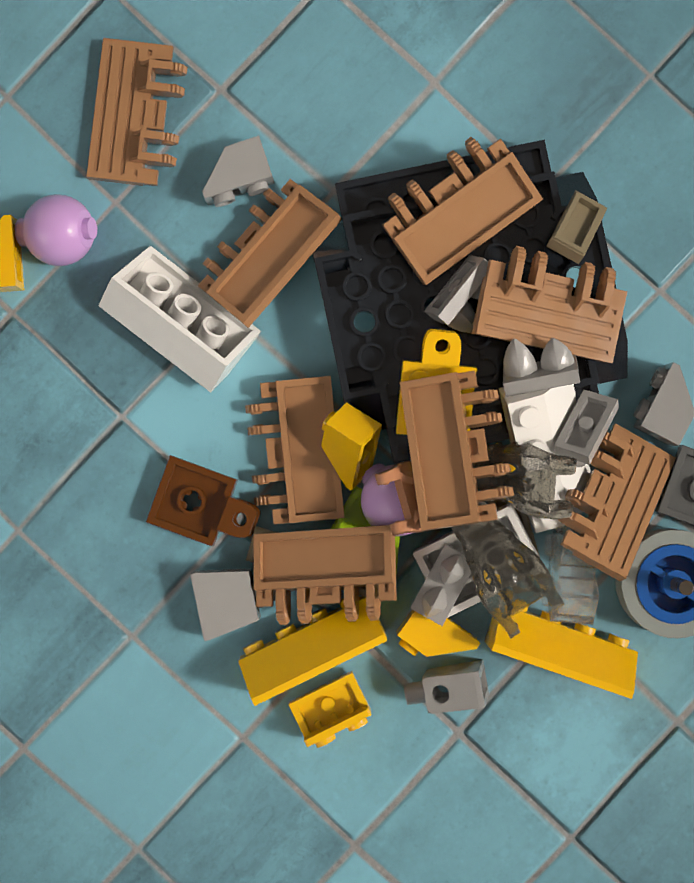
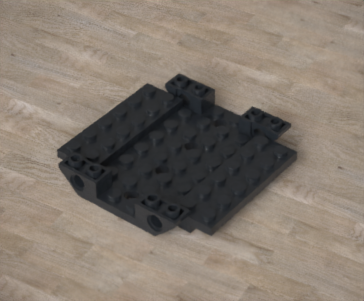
M545 139L507 147L509 152H513L543 200L427 285L422 284L382 224L396 215L403 227L406 228L388 201V197L393 193L402 198L414 219L423 214L406 188V184L412 179L419 184L435 207L437 203L428 191L455 172L448 160L335 183L342 222L334 228L315 252H313L344 404L352 405L382 424L381 430L386 429L393 463L411 460L408 436L396 434L403 360L421 361L422 342L425 333L429 329L455 331L459 335L461 340L459 365L477 367L476 378L478 387L475 388L474 392L498 390L499 398L491 403L474 404L472 416L497 412L502 414V421L493 425L470 428V431L484 429L486 444L510 439L499 388L504 387L503 362L510 342L452 329L446 324L433 320L424 312L425 302L438 295L469 255L482 257L487 261L495 260L506 263L503 280H506L513 249L516 246L524 247L526 259L521 278L523 283H528L534 254L538 251L545 252L548 255L546 273L566 277L569 269H580L581 265L585 262L592 263L595 266V275L590 295L592 299L596 297L602 270L606 267L612 268L602 221L585 256L579 264L547 247L575 191L596 202L598 200L584 172L555 177V172H551ZM489 151L485 152L492 164H494L495 160ZM471 155L462 157L473 176L481 172ZM573 287L571 296H574L575 287ZM470 297L468 302L476 314L478 300ZM366 312L373 316L375 326L371 331L360 332L355 328L354 319L359 313ZM623 316L613 363L576 357L580 383L574 384L577 401L583 390L599 394L597 384L628 378V339ZM441 339L437 341L435 349L437 351H444L448 346L447 340ZM526 346L533 355L535 362L541 361L543 349Z

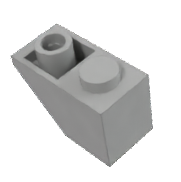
M256 136L224 148L202 191L208 205L215 204V207L226 206L235 201V196L248 193L249 196L259 195L268 190L269 185L274 184L260 137Z
M672 362L666 364L664 368L658 367L649 384L653 389L648 399L643 398L639 402L633 417L637 418L633 427L669 446H679L694 418V407L681 367Z

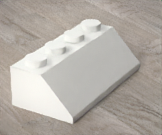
M150 246L111 278L98 306L211 393L231 372L261 331L253 324L247 328L198 287L200 283Z
M574 384L508 397L505 395L504 387L499 388L515 465L518 467L517 471L521 470L517 474L529 520L536 533L565 526V524L556 519L559 508L570 509L578 514L583 513V511L565 500L567 490L575 489L583 493L591 475L590 465L586 464L583 467H576L571 459L555 454L554 444L577 403Z

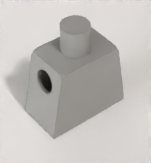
M251 569L199 570L190 574L204 641L214 639L260 619V609L256 607V590H254ZM276 590L273 591V601H276Z
M476 660L426 670L422 681L404 684L407 705L426 703L429 714L485 708L489 697L484 661ZM442 685L446 687L449 692H442L438 689L437 686Z

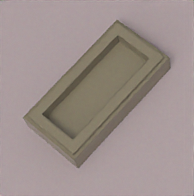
M575 191L547 247L579 264L587 252L607 207Z

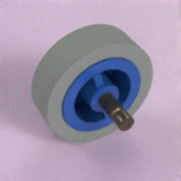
M666 528L645 533L627 578L622 581L615 579L617 596L623 610L636 624L656 635L667 638L694 636V533Z

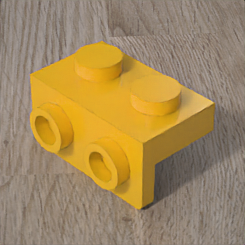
M352 671L290 701L288 704L304 736V742L307 747L313 744L317 748L322 747L336 738L335 733L345 728L351 732L368 723L367 717L372 715L371 708Z

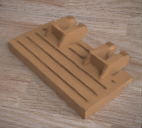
M103 38L86 176L89 180L139 186H157L159 171L146 169L145 165L176 166L177 158L169 154L147 152L148 143L173 146L179 143V136L164 132L167 101L153 99V96L182 98L184 96L185 88L177 84L155 82L156 74L176 77L187 75V66L172 62L173 46Z
M472 137L465 141L466 150L481 170L475 176H473L457 152L452 150L446 154L447 160L455 172L428 191L437 203L435 207L419 184L413 179L406 184L407 191L423 212L418 218L414 219L400 196L393 193L388 197L390 205L406 228L403 227L396 215L382 224V226L423 285L430 283L543 200L513 152H509L502 139L497 140L487 148L495 160L494 164H492L478 141Z
M291 179L281 189L282 193L287 196L286 200L270 188L263 193L265 199L271 205L278 208L271 217L254 204L249 209V212L263 226L261 227L253 221L234 243L241 249L239 254L223 241L217 246L219 252L224 257L232 260L225 270L221 269L214 260H210L208 257L202 263L218 278L215 281L207 274L198 287L247 328L252 325L342 220L336 211Z
M516 246L513 249L506 280H503L506 263L495 260L488 261L486 276L482 279L471 334L508 342L515 338L526 346L544 349L550 339L555 338L566 345L572 355H576V357L613 363L628 292L614 288L616 271L613 268L606 267L602 270L596 297L592 299L590 295L595 275V266L592 263L585 262L581 265L574 296H571L575 279L546 273L548 255L545 252L538 251L534 254L528 283L521 282L526 259L524 247Z
M475 370L400 382L421 530L428 531L498 520L495 503L479 506L478 502L514 496L513 487L500 486L495 489L478 491L477 479L504 476L510 472L509 464H496L473 468V463L489 461L485 430L467 431V429L500 423L502 421V414L488 412L467 417L466 406L491 403L499 398L498 390L493 389L462 394L461 390L478 387Z
M331 376L260 383L261 397H277L278 402L246 405V413L256 415L263 412L279 411L280 424L252 425L247 427L248 435L281 433V437L266 439L268 469L284 467L285 473L252 476L253 484L256 483L258 485L285 481L287 494L275 496L270 494L259 495L254 498L255 506L288 503V508L272 509L274 525L345 518L341 479L321 447L324 433L322 424L325 418L334 411Z
M615 423L612 425L610 432H606L600 444L601 448L613 454L614 457L597 450L590 463L592 466L605 472L606 475L595 469L592 471L583 493L575 489H568L565 495V500L588 514V517L585 518L570 509L559 508L556 519L580 533L579 536L567 530L560 545L571 550L572 555L616 580L622 581L628 576L676 457Z
M390 525L253 535L256 607H273V591L276 590V618L280 625H287L291 619V591H297V617L301 624H309L311 621L312 605L341 603V587H344V610L348 622L358 619L360 587H366V612L370 621L380 618L381 601L397 600L395 536H392Z

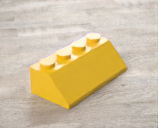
M359 596V616L356 621L348 622L346 619L343 598L341 603H339L341 607L329 613L326 608L312 613L309 624H304L298 628L295 627L294 623L275 632L276 639L266 644L260 639L244 647L243 651L245 654L240 656L238 663L254 706L386 642V633L380 620L370 621L367 617L366 597Z
M508 599L507 604L497 602L484 640L492 651L632 699L635 689L638 652L628 647L630 640L609 633L608 639L594 635L595 628L579 622H575L573 628L561 623L563 617L542 610L540 616L527 612L529 605L513 599Z

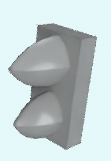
M469 255L424 312L433 320L446 324L452 329L472 333L475 312L468 300L470 297L479 299L482 279L486 276L488 261L482 257Z
M513 338L508 345L503 362V386L506 397L580 383L576 355H572L567 346L555 338L550 339L543 349L541 361L535 362L529 349L517 339Z
M583 390L554 444L555 454L571 459L576 467H583L586 464L590 465L619 409L618 399Z
M445 543L410 609L443 626L478 560Z

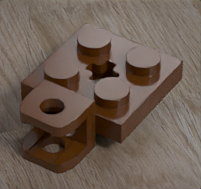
M170 455L146 522L206 545L214 546L219 531L239 538L252 536L261 511L253 503L233 496L238 479ZM194 490L199 493L198 499L202 500L200 507L195 506L192 511H189L187 509L188 503L183 501L185 495H191ZM240 513H244L247 518L243 526L237 521Z

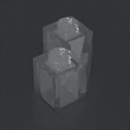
M566 525L554 528L552 534H547L545 539V555L549 556L548 584H544L542 604L543 606H548L550 621L593 625L599 600L595 576L596 568L572 555L571 550L560 545L567 530L579 536L580 533Z

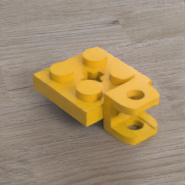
M429 329L423 338L421 361L403 360L401 382L454 372L463 373L474 370L476 372L477 367L459 365L461 340L455 331ZM441 339L447 340L448 346L444 351H437L435 349L437 341ZM400 387L396 434L407 435ZM475 388L465 389L461 391L462 394L474 392ZM473 405L466 406L467 417L472 416Z

